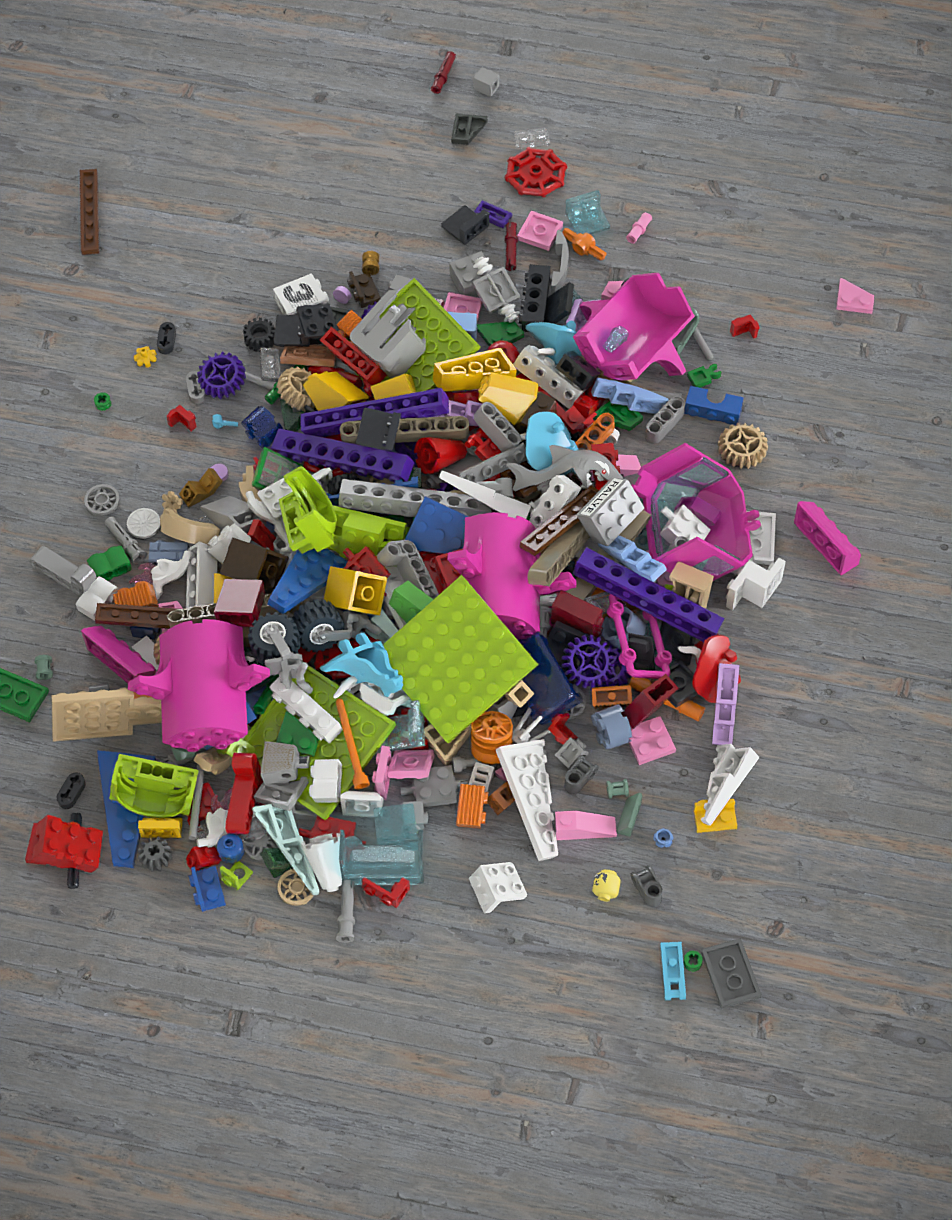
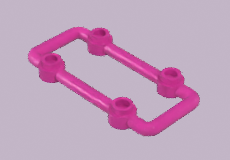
M610 594V606L607 609V614L614 619L622 650L619 655L620 663L626 666L628 674L635 678L659 679L664 674H667L669 677V665L672 661V655L664 649L657 618L645 611L642 612L644 619L650 623L658 654L655 657V663L658 667L662 668V671L635 670L633 663L636 659V653L628 646L621 619L624 606L617 601L622 599Z

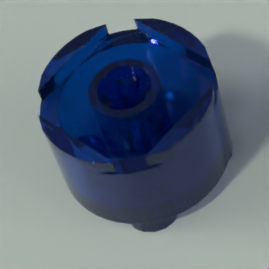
M263 406L255 408L241 422L242 426L246 429L245 434L251 440L254 438L258 440L257 443L262 449L269 447L274 442L278 428L283 429L279 422L276 424L273 414Z

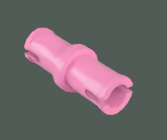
M643 213L640 219L633 224L632 230L626 236L628 242L634 244L639 236L644 234L646 226L652 220L650 214Z

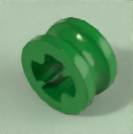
M100 392L95 395L94 403L98 410L104 411L111 407L110 396L107 393Z
M689 951L684 957V967L688 971L696 972L701 968L703 958L699 952ZM691 957L693 960L694 958L697 959L696 965H694V963H692V965L689 964V960Z

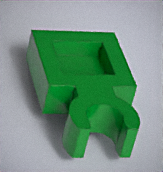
M712 364L709 366V369H705L702 366L687 372V377L694 387L701 388L711 384L712 379H719L722 372H713L717 370V364Z

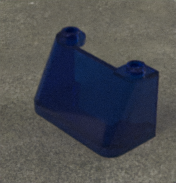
M537 631L521 643L538 663L522 681L534 693L527 701L532 711L530 715L533 721L542 716L539 723L544 726L551 722L554 716L564 714L583 702L579 693L575 692L573 685L568 681L555 659L551 648L547 645L549 643L546 637Z

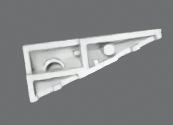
M441 471L440 479L499 513H508V517L516 518L518 515L527 519L531 505L496 493L493 489Z
M732 744L717 745L716 751L718 755L713 761L715 769L711 772L707 789V796L709 798L708 802L704 804L706 813L705 817L701 818L703 823L707 825L713 823L759 759V756L751 747L735 749Z

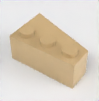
M678 561L669 576L670 581L673 583L672 592L706 609L714 576Z
M432 724L422 730V736L428 740L430 748L434 750V753L444 766H447L452 761V757L457 754L471 735V724L450 743L443 739Z

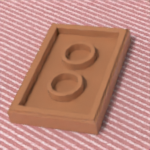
M310 345V347L285 346L280 357V364L334 367L337 357L325 346Z

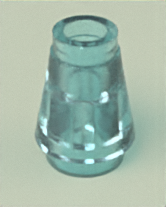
M622 326L613 328L603 345L604 349L611 353L627 341L628 331Z

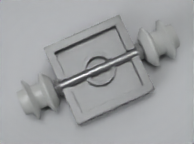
M480 257L475 260L473 268L479 269L477 275L484 276L473 281L472 286L489 314L502 308L500 315L506 316L504 322L509 321L511 323L518 319L517 315L520 312H515L514 308L516 305L510 303L520 299V294L504 267L490 272L493 265L487 264L489 258Z

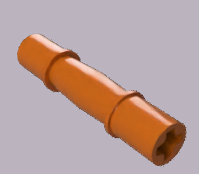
M632 677L629 683L631 688L642 692L652 684L647 678ZM668 700L664 703V705L678 710V713H682L698 722L705 711V707L691 700L677 708Z

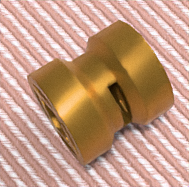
M375 251L364 252L362 255V272H370V275L378 274L379 254Z

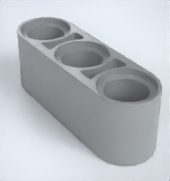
M678 396L672 397L647 423L646 440L649 443L656 444L660 442L683 418L685 409L683 398Z
M484 402L474 414L475 422L502 452L517 446L521 442L520 434L492 403Z

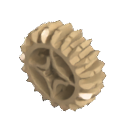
M291 367L286 369L278 378L276 387L278 388V393L281 394V399H285V404L289 403L291 408L295 407L297 411L301 409L305 412L304 407L306 405L313 409L315 408L314 403L303 387V384L308 381L307 378L312 375L310 371L307 372L304 368L301 370L299 367Z
M737 422L736 427L730 425L729 429L725 428L723 433H721L718 441V451L722 459H726L727 464L732 463L733 468L738 465L740 469L743 466L749 469L750 465L755 467L757 463H761L763 458L766 457L768 440L764 432H760L759 427L754 429L753 424L747 426L746 422L743 425Z

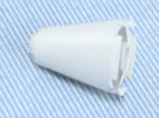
M337 833V837H332V834L313 837L309 839L310 843L306 845L305 841L302 842V849L322 889H327V892L339 890V886L342 885L341 834Z

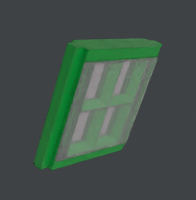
M264 447L258 461L252 486L262 490L284 478L283 476L300 466L303 467V465Z

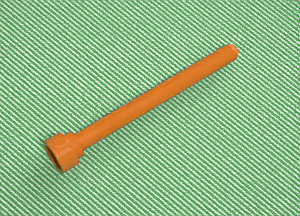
M339 698L336 700V706L355 773L352 780L355 789H363L370 785L369 778L362 772L344 701Z

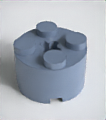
M624 607L621 619L628 642V633L645 635L647 625L631 610ZM606 617L601 626L603 627L601 634L615 649L619 648L620 652H622L614 619Z
M618 704L591 715L592 723L598 731L596 739L599 744H603L605 749L608 750L632 741L629 739L632 737L627 716L623 717L620 712L624 710Z

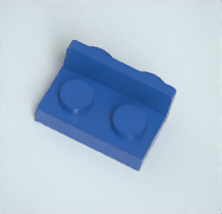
M216 866L196 871L195 867H192V875L188 876L191 887H196L197 893L193 894L196 906L200 905L202 912L225 906Z

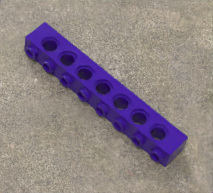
M442 388L304 413L301 414V431L304 434L318 437L340 434V426L344 422L361 421L364 408L391 414L393 412L400 413V419L449 414V397Z
M279 428L271 447L274 452L284 457L292 458V460L299 463L306 461L313 466L320 464L332 470L338 468L346 473L353 471L361 476L371 475L376 479L383 480L385 478L394 483L396 480L401 479L403 482H407L414 465L413 460L408 455Z
M587 547L578 559L573 571V575L703 642L708 637L717 635L725 619Z

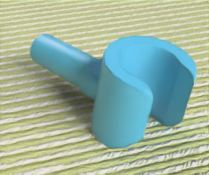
M219 414L213 415L212 422L216 429L226 425L238 427V422L222 420V416Z

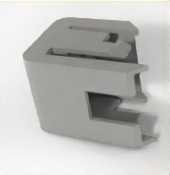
M400 289L388 290L350 333V339L357 348L376 363L390 379L405 374L426 350V339L423 337L421 340L415 333L416 328L411 325L410 319L385 343L415 310V308L407 309L404 304H400L398 307L393 305L380 319L379 316L397 297L396 294Z

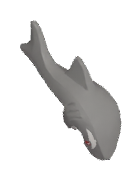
M557 445L549 446L552 455V465L540 471L529 470L517 463L509 462L506 464L516 477L513 486L514 491L550 480L571 468L575 470L583 483L581 485L582 489H587L591 485L592 480L590 477L592 473L590 471L592 470L596 471L595 475H598L597 479L599 481H609L613 476L623 478L614 465L602 454L592 450L573 451Z

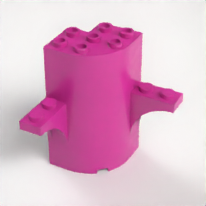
M660 273L632 275L610 299L586 301L579 305L587 322L573 338L585 360L595 369L599 368L603 371L604 376L615 380H635L653 362L660 364L669 376L683 375L686 372L672 340L694 318V314L681 287H666Z
M499 512L465 517L463 550L448 553V561L460 575L464 576L517 640L540 636V594L546 595L555 591H567L571 588H576L575 578L570 572H561L550 586L530 585L528 583V571L541 556V552L533 556L520 548V542L536 530L535 526L527 519L518 515L516 518L508 517V513Z
M202 619V623L193 624V621L180 623L159 636L160 663L154 676H137L128 682V690L139 695L151 696L157 700L161 699L162 743L171 745L173 748H183L189 752H197L206 745L214 746L217 749H226L228 745L248 734L246 691L269 677L270 668L257 664L250 666L247 664L243 646V627L219 620Z

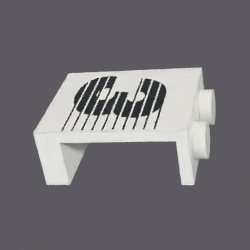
M312 273L273 289L274 299L283 315H294L297 313L296 308L298 306L327 304L329 301L326 292L321 290L319 280H315Z

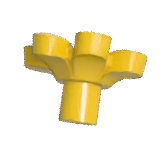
M148 346L136 349L137 354L134 355V361H137L138 366H142L144 363L145 367L149 368L151 367L150 361L156 362L157 358L155 355L157 353L155 350H150Z

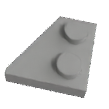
M301 777L300 781H286L265 785L263 782L254 798L256 802L266 805L272 804L273 807L291 811L309 782L307 777Z

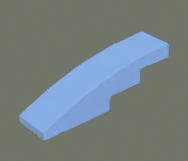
M597 378L591 390L594 397L609 398L613 404L628 405L629 410L656 414L669 401L668 398L654 392L603 378Z
M618 535L609 546L598 543V546L614 559L652 582L667 570L663 563L652 559L648 552L637 548L633 541Z

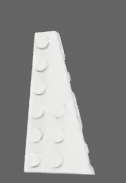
M544 739L502 746L496 749L538 861L558 856L556 832L552 828L554 815L550 811L552 799L549 774L545 770L547 758L543 753Z

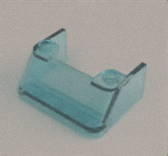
M340 830L339 864L342 881L351 880V882H355V885H362V879L365 877L377 885H393L404 877L409 880L410 885L422 884L424 882L423 830H419V837H408V839L404 840L403 845H363V842L358 837L349 836L345 838V831Z

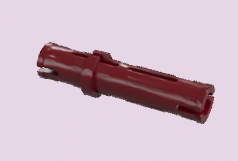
M452 51L446 53L439 71L434 76L435 80L431 86V91L435 94L441 92L443 85L448 80L447 76L456 59V54Z
M508 222L506 224V236L504 237V242L506 243L505 269L512 271L513 266L514 271L517 268V224L511 222L510 227Z

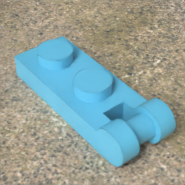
M660 943L664 1000H671V998L686 1000L682 943ZM678 984V989L671 990V985Z

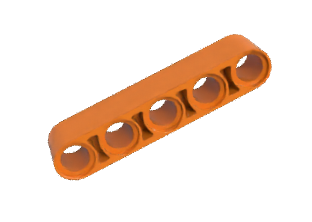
M609 413L601 414L575 442L578 449L585 448L586 450H591V444H603L615 429L614 417ZM607 421L611 424L606 427L603 426L602 423ZM597 435L599 438L592 440L590 436Z

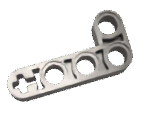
M409 540L388 542L378 553L377 559L383 566H397L404 583L407 580L433 600L439 595L413 542Z
M41 546L29 559L32 566L80 597L97 579L94 570L87 564L83 563L80 567H77L45 546Z

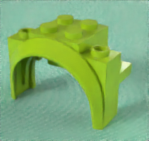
M302 466L284 475L285 482L293 491L278 499L289 547L293 552L299 550L302 554L313 548L317 552L328 548L334 544L333 537L335 536L337 516L327 494L314 477Z
M333 506L337 516V523L334 531L335 536L333 537L334 544L330 545L328 549L336 551L340 557L348 560L342 553L343 550L346 551L345 548H350L355 555L367 546L377 556L388 542L405 540L410 527H406L407 523Z
M119 754L111 780L109 800L118 801L126 809L147 817L167 818L178 814L189 816L199 770Z

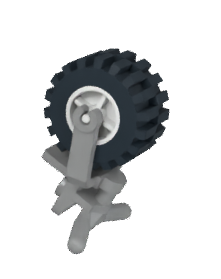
M323 599L306 602L291 617L293 623L297 625L300 646L308 652L312 650L313 653H317L319 650L323 652L327 648L330 649L333 644H337L339 648L341 640L356 639L357 634L365 633L362 628L376 635L381 633V629L369 620L367 613L359 612V614H353L348 611L343 612L336 609L331 602H326Z
M274 612V615L266 613L265 617L262 615L258 617L259 620H255L252 623L253 627L249 628L250 634H248L254 658L258 659L259 663H265V666L270 668V675L279 674L280 683H284L286 689H290L292 678H296L297 685L307 694L312 693V687L304 679V673L308 665L303 662L302 655L298 654L300 638L296 623H293V619L287 618L285 614L280 616L278 612Z

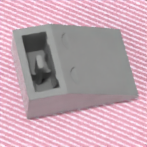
M231 496L200 507L221 531L225 526L228 525L230 527L235 523L248 534L253 520H260L266 526L267 521L255 515L246 501Z

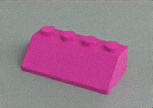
M798 502L794 524L840 575H843L859 565L861 557L859 549L848 541L847 536L837 529L836 524L832 520L827 518L822 508L817 507L814 502Z
M99 625L81 630L87 650L127 684L139 675L154 676L156 674V669L151 663H145L138 652H132L127 643L123 640L119 641L110 629L106 630L103 626Z

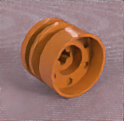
M488 711L471 723V753L476 760L485 764L500 763L496 749L512 745L513 724L507 715L501 712Z

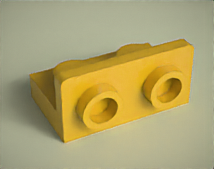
M734 799L728 800L711 825L701 821V818L705 817L706 810L704 809V804L708 800H700L694 803L693 813L697 833L737 829Z
M143 818L139 820L138 829L141 838H182V818Z

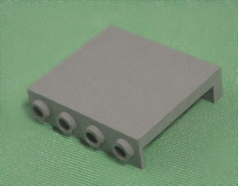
M480 427L469 431V435L465 439H461L459 441H462L465 444L468 437L472 434H476L477 430ZM521 443L485 461H482L478 456L471 455L467 451L464 459L439 472L445 471L474 483L484 481L509 469L506 466L509 462L520 464L526 461L525 445Z

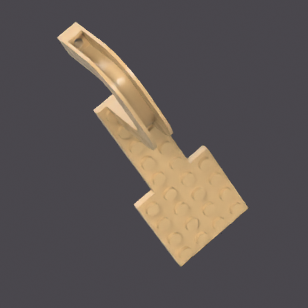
M243 627L244 647H250L248 639L250 627ZM127 688L111 691H80L72 694L58 693L57 695H52L53 741L133 735V725L162 723L161 699L157 700L153 697L134 699V692Z

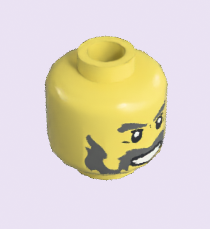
M606 869L601 870L594 877L592 891L598 896L599 900L608 902L610 899L618 896L621 880L616 872Z

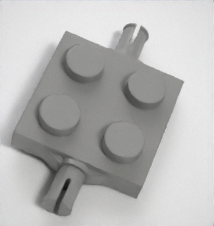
M452 765L432 767L428 778H413L412 786L400 787L401 796L413 794L416 801H423V807L457 803V788H460L461 784H468V778L456 780L453 775Z

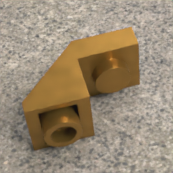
M208 468L199 481H188L179 495L188 507H192L212 496L223 481L214 468Z

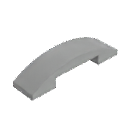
M557 230L555 255H562L560 272L553 271L551 294L563 287L568 273V245L561 230Z

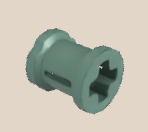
M49 655L35 657L34 662L37 665L36 678L39 680L51 679L53 677L50 665L52 657Z
M627 779L612 783L606 781L608 799H612L613 796H629Z

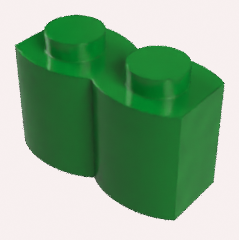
M112 546L106 552L93 554L86 560L87 565L94 570L96 577L100 576L107 581L132 570L131 563L122 546Z

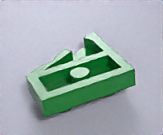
M515 321L511 323L477 324V332L488 346L497 341L514 343L524 338V332Z
M610 401L595 412L597 415L593 418L596 420L601 414L609 413L614 417L615 427L631 431L643 421V416L638 411L629 410L628 405L613 404Z
M288 711L285 712L276 743L295 745L299 754L314 757L319 739Z

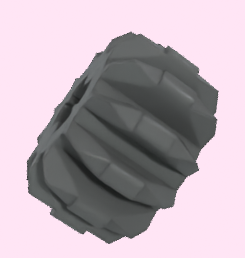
M149 837L148 843L142 841L143 848H138V860L142 863V867L144 869L149 867L151 872L155 868L161 872L162 865L168 867V861L172 860V855L170 854L172 853V848L168 846V842L166 840L161 841L159 837L155 841Z

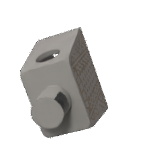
M265 742L261 768L264 784L269 785L296 780L298 768H309V756H300L295 745Z

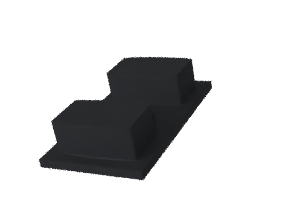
M628 633V646L636 653V659L633 663L634 669L655 671L652 637Z

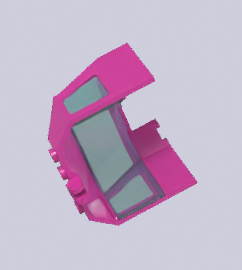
M686 443L640 468L637 473L640 476L635 485L632 484L631 486L637 496L643 499L644 510L651 514V518L646 525L649 554L652 559L663 563L667 572L671 573L679 561L713 575L714 581L744 566L751 559L753 554L749 531H755L761 526L760 520H755L760 514L758 510L746 512L744 492L728 468ZM698 496L721 511L722 514L716 523L707 526L710 532L704 540L695 537L668 551V547L671 544L660 535V532L668 522V518L661 513L665 506L674 513V508L682 497Z

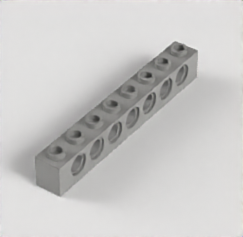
M342 479L339 492V507L353 510L416 517L424 497L427 496L469 517L492 512L490 507L467 494Z

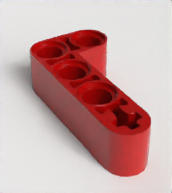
M234 752L232 768L235 773V780L226 818V832L228 834H249L253 817L252 809L255 807L256 802L254 795L258 791L261 777V765L255 753Z

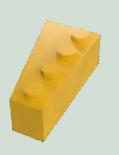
M497 348L434 363L433 382L437 388H442L444 391L480 389L481 386L479 384L485 376L488 377L491 372L516 378L517 370L503 350Z

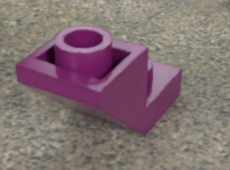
M698 496L682 497L674 510H677L682 505L686 506L706 526L714 525L722 514L719 509Z

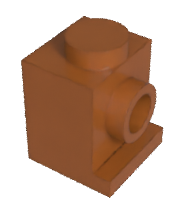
M508 781L488 797V805L497 815L515 801Z

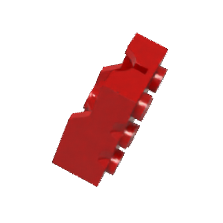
M46 815L37 823L35 837L39 838V841L34 846L32 860L59 868H76L92 873L99 867L103 837L102 830L92 827L84 828L79 823H67L62 821L61 818Z

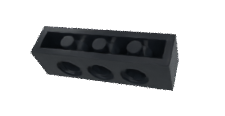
M529 264V271H525L524 282H527V285H523V296H525V299H521L523 314H519V324H522L523 332H529L526 330V325L530 323L544 322L551 266Z

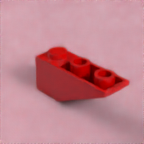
M594 384L573 403V406L585 419L593 412L599 410L606 399L592 396L591 390Z

